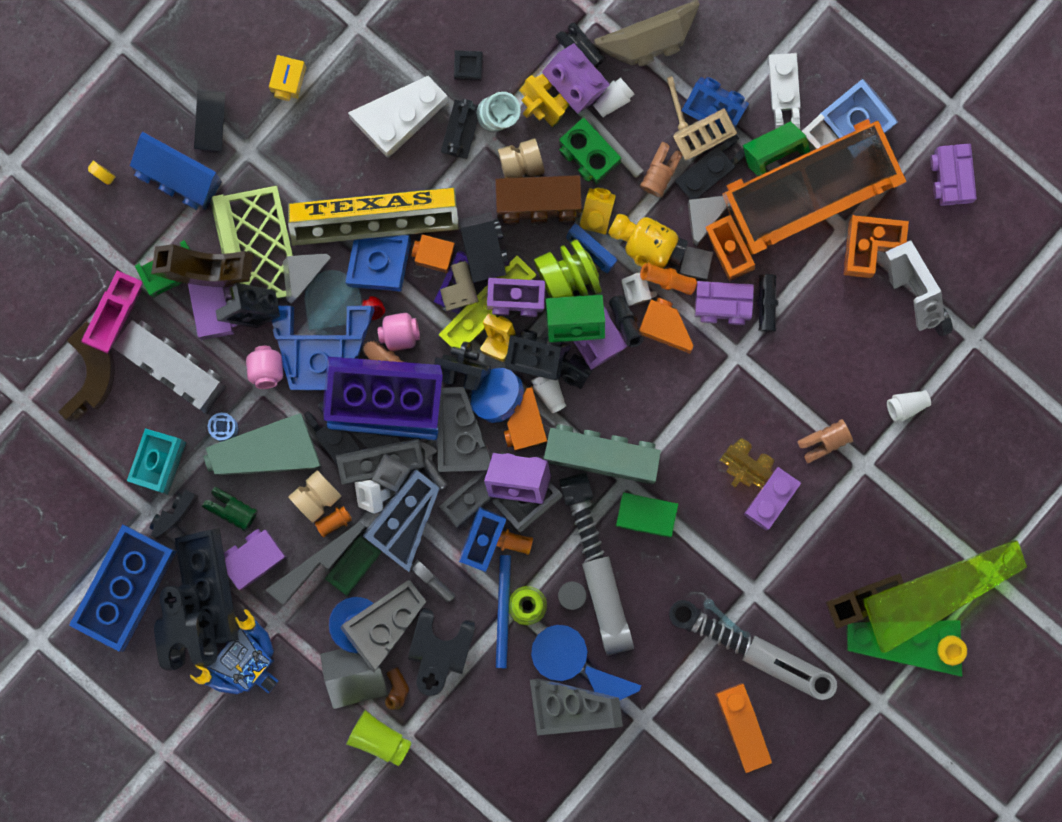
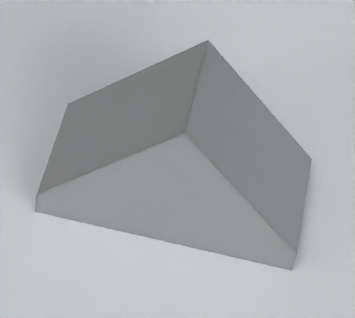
M723 196L689 200L688 211L692 243L698 246L707 234L705 227L716 222L727 209Z
M314 254L286 257L283 261L286 297L289 303L292 304L331 258L329 255Z

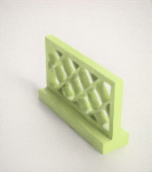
M277 186L223 196V194L212 196L211 206L222 254L241 252L240 245L245 249L244 251H249L262 260L256 270L251 272L250 282H242L241 284L250 285L255 278L268 286L267 289L274 290L277 299L285 298L286 291H282L273 285L281 272L284 274L283 265L279 266L267 258L275 246L285 251L286 257L293 256ZM272 194L275 205L269 213L256 205L260 196ZM253 197H255V199L253 200V202H251L250 200L247 199V198H253ZM241 200L250 207L244 216L240 218L232 213L230 202ZM252 208L266 216L259 229L245 221ZM275 209L277 213V218L272 215ZM233 219L239 222L236 228ZM269 219L280 227L281 232L275 240L261 231ZM242 224L256 233L248 245L237 238V231ZM258 235L272 243L265 256L251 248ZM281 236L284 245L278 242ZM264 262L278 270L271 283L257 275ZM230 287V288H231V293H232V299H235V297H234V292H233V287Z

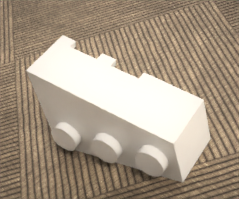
M426 76L350 111L348 114L354 124L389 158L448 103V96L429 76Z

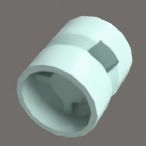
M497 92L483 99L476 111L479 124L485 130L491 132L501 131L512 126L519 119L521 113L517 98L508 92Z

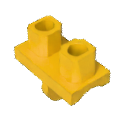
M544 74L537 77L531 75L519 91L524 96L521 101L527 107L523 115L528 118L534 114L539 121L544 118L553 127L560 121L570 104L561 94L553 98L547 92L553 85Z

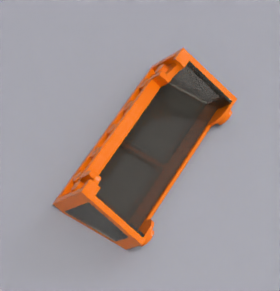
M868 118L853 125L855 131L746 183L741 178L726 185L729 191L722 193L723 198L750 255L756 254L766 249L768 245H773L875 195H879L888 189L907 182L879 121L870 123Z

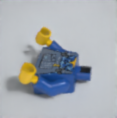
M245 609L244 612L248 616L246 621L241 622L237 617L235 618L240 627L238 631L239 640L229 642L217 656L216 661L207 669L204 666L196 665L197 668L202 670V674L199 677L190 675V678L196 683L205 684L219 692L240 694L243 691L249 692L257 684L269 694L279 682L277 678L267 671L274 662L272 658L274 649L269 634L255 621L250 611Z

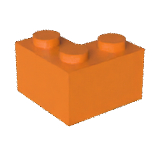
M853 215L848 225L843 275L872 278L876 271L877 251L886 252L906 243L909 221Z

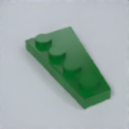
M960 620L858 622L847 625V651L962 677V663L948 665L941 660L937 652L938 644L943 638L957 636L961 639Z

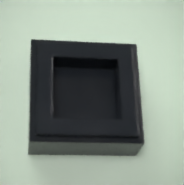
M455 50L454 80L481 81L483 51Z

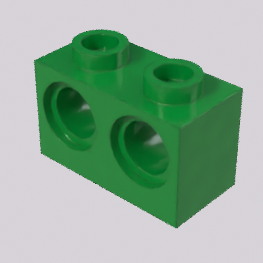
M584 117L559 139V145L561 146L559 152L568 162L574 160L580 167L577 171L587 182L592 180L597 185L621 163V157ZM575 137H582L586 141V146L582 149H575L570 142ZM594 157H600L605 161V166L602 169H594L590 166V160Z

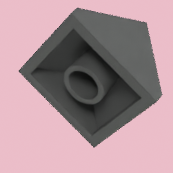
M549 482L543 504L495 498L492 502L521 534L556 504L563 495Z
M338 649L320 654L324 681L333 709L388 695L381 665L373 673L359 653H350L343 649Z

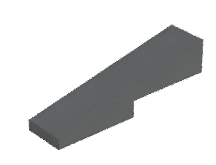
M361 522L357 523L267 588L266 591L282 605H286L320 564H323L330 570L367 527Z

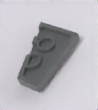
M464 387L441 388L437 423L439 428L437 437L438 472L488 471L491 457L475 412L472 409L467 389Z
M409 579L342 624L341 630L373 673H375L424 607L426 600Z

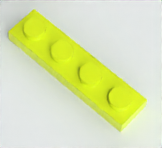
M516 256L509 263L510 266L505 267L506 275L495 278L534 280L537 274ZM488 285L477 295L479 302L466 306L439 333V336L451 348H460L464 341L471 343L485 329L483 325L484 319L488 314L493 315L492 310H487Z

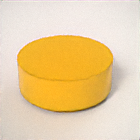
M94 160L88 167V171L107 185H110L116 178L115 175Z
M947 636L939 642L937 652L944 663L958 665L965 660L967 647L959 637Z

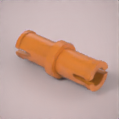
M645 263L640 272L642 280L659 284L665 290L674 289L691 295L696 289L697 282L695 278L678 274L675 269L669 267L663 269L651 263Z

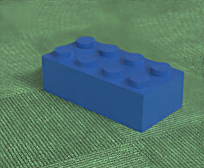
M122 524L69 626L119 652H124L177 551Z

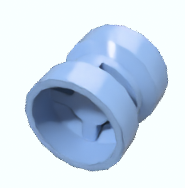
M216 413L208 422V432L220 442L236 437L238 434V423L227 413Z

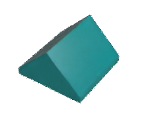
M145 428L127 481L168 495L187 442Z

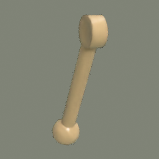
M671 76L667 77V82L680 123L678 125L680 131L689 125L684 120L674 79Z

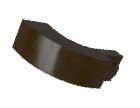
M174 244L156 246L151 274L194 285L233 287L236 283L250 282L253 254L246 251L227 254L203 253Z
M88 321L67 340L79 352L86 364V379L82 388L58 411L69 422L73 419L77 421L88 411L86 408L88 404L99 410L111 392L115 377V363L111 349L108 353H105L82 343L84 334L90 324Z
M901 573L830 599L825 604L834 628L838 629L911 599Z

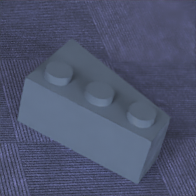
M414 469L362 536L409 572L439 487L418 470Z

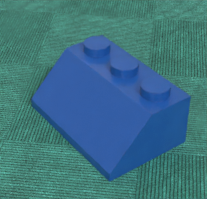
M144 132L139 136L130 163V167L135 171L134 176L147 184L150 180L160 185L158 189L171 197L174 194L183 197L182 203L194 210H197L198 207L206 210L212 196L215 195L222 183L218 174Z

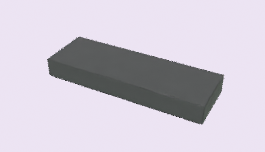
M419 438L336 455L342 485L371 479L384 454L409 465L410 470L425 467Z
M487 471L477 473L439 506L457 528L475 514L479 507L482 508L493 498L488 496L484 482Z

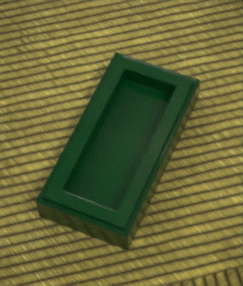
M359 535L326 576L325 580L348 596L382 552Z

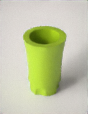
M520 587L509 598V614L519 624H536L546 613V598L535 587ZM530 600L533 603V608L530 611H525L522 607L523 601Z
M364 710L346 745L361 749L387 763L390 761L399 766L407 754L411 742L402 738V734L389 728L368 711Z

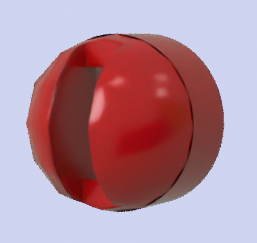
M369 296L370 299H364L361 306H374L371 320H376L384 315L385 307L380 298Z

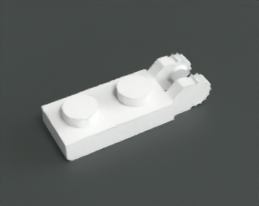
M797 53L769 55L772 111H774L775 129L784 125L782 111L791 110V122L800 129Z

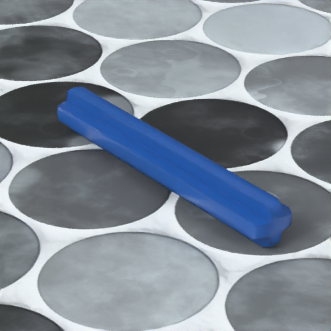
M327 421L329 429L436 440L439 429L438 425L437 429Z

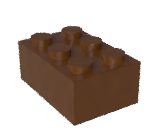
M580 176L495 179L497 218L499 221H503L504 225L520 224V220H531L532 224L548 223L547 219H559L560 223L575 222V218H581Z

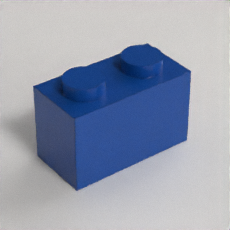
M479 507L459 556V562L486 572L506 518Z

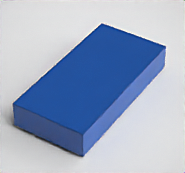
M576 223L569 229L566 239L569 242L577 239L581 246L589 253L593 263L608 274L618 259Z

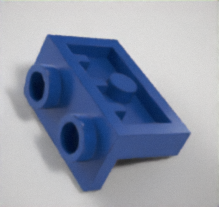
M700 77L681 111L700 121L725 108L736 128L749 103L744 101L745 97L742 94L733 90L728 92L721 88V84L715 79ZM720 119L715 120L722 134L726 131Z

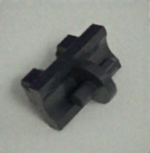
M464 341L460 348H451V355L458 357L444 354L442 358H435L434 365H440L443 383L454 384L456 383L457 373H464L463 387L470 390L480 389L484 376L489 375L491 372V366L470 361V359L478 361L480 355L472 351V343Z

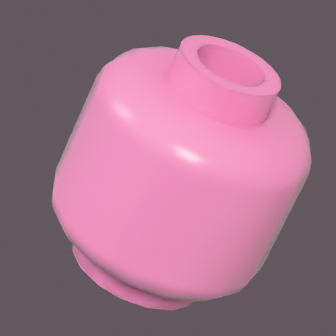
M408 313L385 316L382 327H378L380 344L385 343L388 350L393 352L413 348L416 341L420 340L417 319H412Z
M258 346L246 358L247 378L256 388L270 389L277 386V383L282 380L284 374L282 356L278 351L272 350L270 346Z

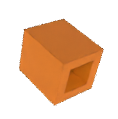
M422 234L420 241L415 240L411 256L415 257V264L418 266L448 273L455 250V243Z

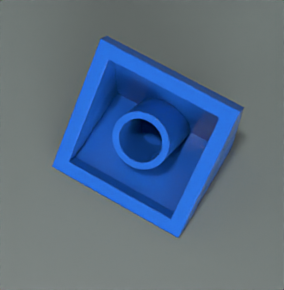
M588 666L585 668V674L594 692L619 697L620 701L640 691L641 685Z

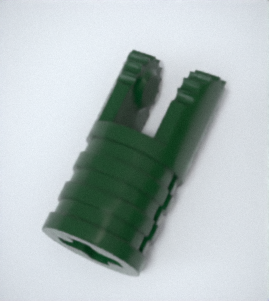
M214 487L211 494L217 500L226 504V507L223 508L213 501L205 500L202 508L247 532L255 520L258 510L237 500V498L218 487Z

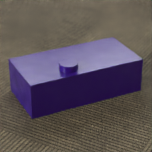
M328 356L323 401L324 420L437 429L443 376L440 365Z

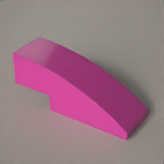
M118 270L116 271L84 334L82 343L105 353L110 351L143 289V282Z

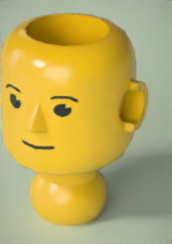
M624 214L616 216L608 232L612 238L622 239L627 242L625 247L627 255L634 259L635 263L640 267H643L645 263H651L654 266L664 268L679 240L675 231L651 218L643 217L636 225Z

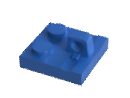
M408 235L355 239L350 256L346 285L353 288L402 292L411 238Z

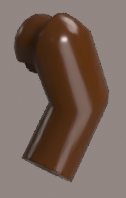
M396 667L386 673L392 684L391 691L385 699V705L390 710L400 709L405 704L409 693V686L399 668Z

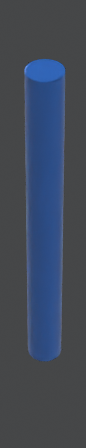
M500 555L496 668H507L510 555Z

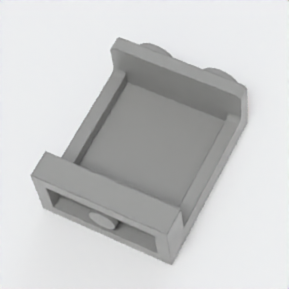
M910 240L886 251L889 281L893 288H898L910 282L918 296L913 300L917 328L919 331H922L926 328L936 327L941 321L945 320L942 292L912 241Z

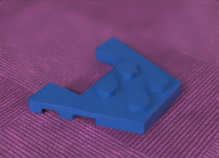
M278 306L280 317L272 320L273 333L282 354L283 367L290 390H325L328 356L358 359L374 313V306H347L346 335H294V307Z

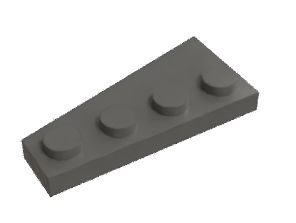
M539 678L530 679L537 736L623 727L619 697Z

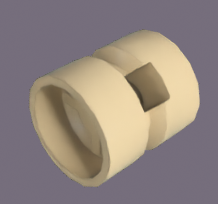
M536 139L521 142L519 148L510 145L497 149L505 178H523L525 174L529 177L545 174Z
M318 470L306 480V487L299 486L289 496V499L312 523L324 514L325 506L331 507L342 497Z

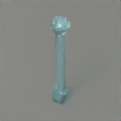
M712 599L704 601L705 609L712 610L729 627H733L735 632H742L743 636L750 637V633L742 631L714 605Z

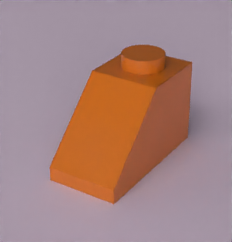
M731 215L705 227L729 282L755 270V263Z
M657 298V301L651 300L640 327L641 335L690 354L694 345L678 310L672 308L673 303L661 298Z
M532 387L527 388L523 394L520 406L517 405L514 414L507 423L509 430L503 431L507 446H513L515 452L547 443Z

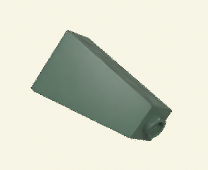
M301 413L206 447L207 455L203 456L208 471L213 470L217 476L322 468L304 416Z

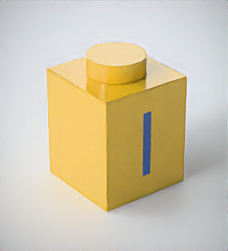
M277 55L269 84L270 91L275 93L274 97L290 101L291 97L298 99L306 71L304 61Z

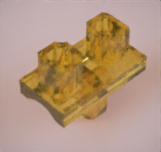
M740 438L734 445H730L720 461L729 466L726 472L735 477L731 483L733 487L742 482L748 487L754 483L762 488L773 474L771 469L774 459L763 453L757 461L749 457L748 453L752 446L743 438Z

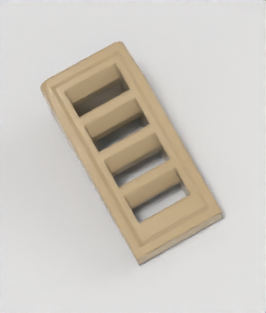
M724 108L675 132L673 137L684 159L688 160L737 134V131ZM717 119H720L726 131L721 134L715 122ZM708 124L715 135L713 139H711L705 127ZM698 129L705 141L703 144L700 143L695 133ZM689 135L693 145L695 146L692 149H690L685 139V136Z

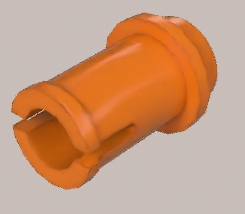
M345 506L341 508L335 507L336 511L314 522L323 538L343 525L349 526L348 522L352 521V518Z
M506 529V531L502 530L496 546L501 547L502 551L509 549L529 555L533 537L511 533L509 529Z

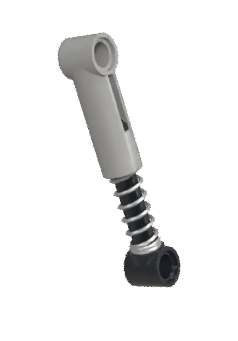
M587 473L559 479L566 507L570 506L571 515L575 516L576 519L574 523L578 526L576 534L581 537L579 543L584 548L582 553L585 554L586 560L584 561L585 563H582L599 623L606 655L611 656L633 650L634 645L623 612L609 556L603 558L604 551L600 547L602 541L598 539L597 535L599 532L596 531V522L593 521L592 517L594 513L590 510L592 505L590 500H593V494Z
M677 601L669 609L668 617L671 624L688 632H700V636L705 635L709 637V641L713 639L717 641L718 645H725L727 650L731 648L735 650L736 654H743L742 661L816 699H829L837 690V681L830 673L757 636H754L751 640V637L743 636L742 632H735L733 627L727 628L724 623H717L715 618L712 620L707 618V614L702 613L701 609L695 607L689 601ZM680 606L687 607L691 614L690 619L685 623L679 622L675 617V612ZM786 664L809 676V678L805 680L783 668ZM820 677H824L829 683L828 690L822 694L818 693L814 686L815 681Z

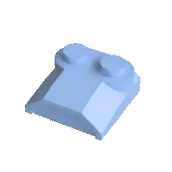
M864 79L860 80L820 113L825 117L824 121L839 138L855 131L853 125L868 118L870 123L879 121L884 134L889 132L898 123L889 108ZM869 136L848 146L847 149L852 157L855 158L874 143L873 137Z

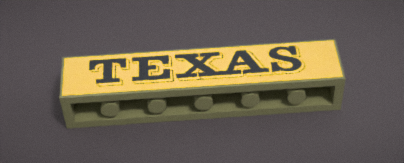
M455 187L288 203V225L291 244L294 246L458 230Z

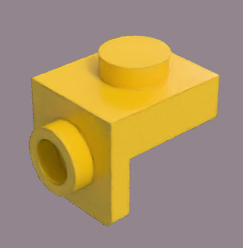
M589 188L579 226L582 229L606 235L616 195L611 194L609 190L604 188Z
M488 314L483 321L488 337L480 350L483 354L504 362L507 357L510 335L516 333L510 320L503 316L495 317Z

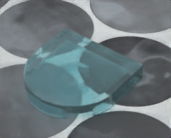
M336 270L324 271L316 275L308 284L305 291V306L310 331L346 325L347 306L362 305L359 288L346 285V273Z

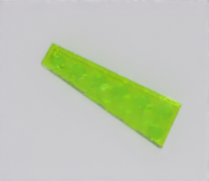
M1013 540L863 599L881 652L886 653L1027 568L1019 542Z

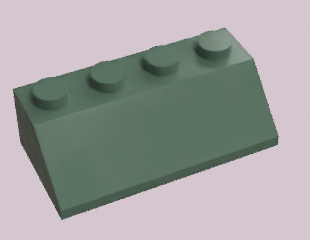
M557 424L556 429L550 428L544 460H547L548 464L652 485L656 482L661 450L655 449L656 444L639 441V445L629 444L628 438L612 435L611 440L600 438L601 433L584 430V434L574 433L573 427Z

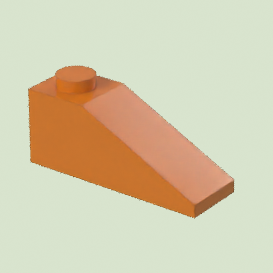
M738 684L715 693L745 773L771 764L772 761L744 684Z

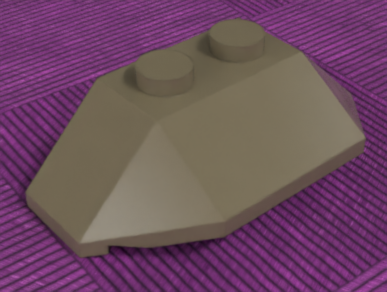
M694 0L594 39V45L601 53L631 66L637 63L639 66L647 65L655 60V56L663 53L665 56L673 55L680 51L679 47L683 46L698 12L699 1Z

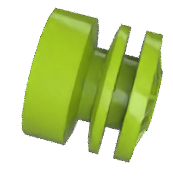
M577 239L570 242L573 255H570L565 245L560 247L563 260L559 262L551 252L534 259L536 269L541 280L545 281V289L550 298L574 297L573 292L576 290L581 296H589L586 285H589L594 295L602 292L597 269L589 253L581 246Z

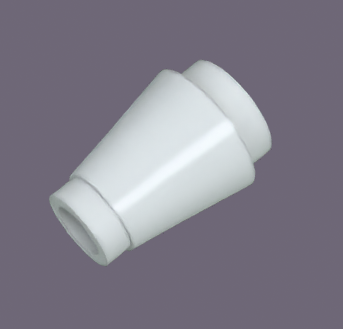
M620 77L616 82L613 80L610 83V86L593 106L604 118L607 114L631 101L630 98L635 94Z
M539 376L531 380L534 385L532 389L552 414L566 407L558 380L555 381Z
M926 390L893 395L892 399L887 400L888 412L894 421H904L926 407L931 406V399Z

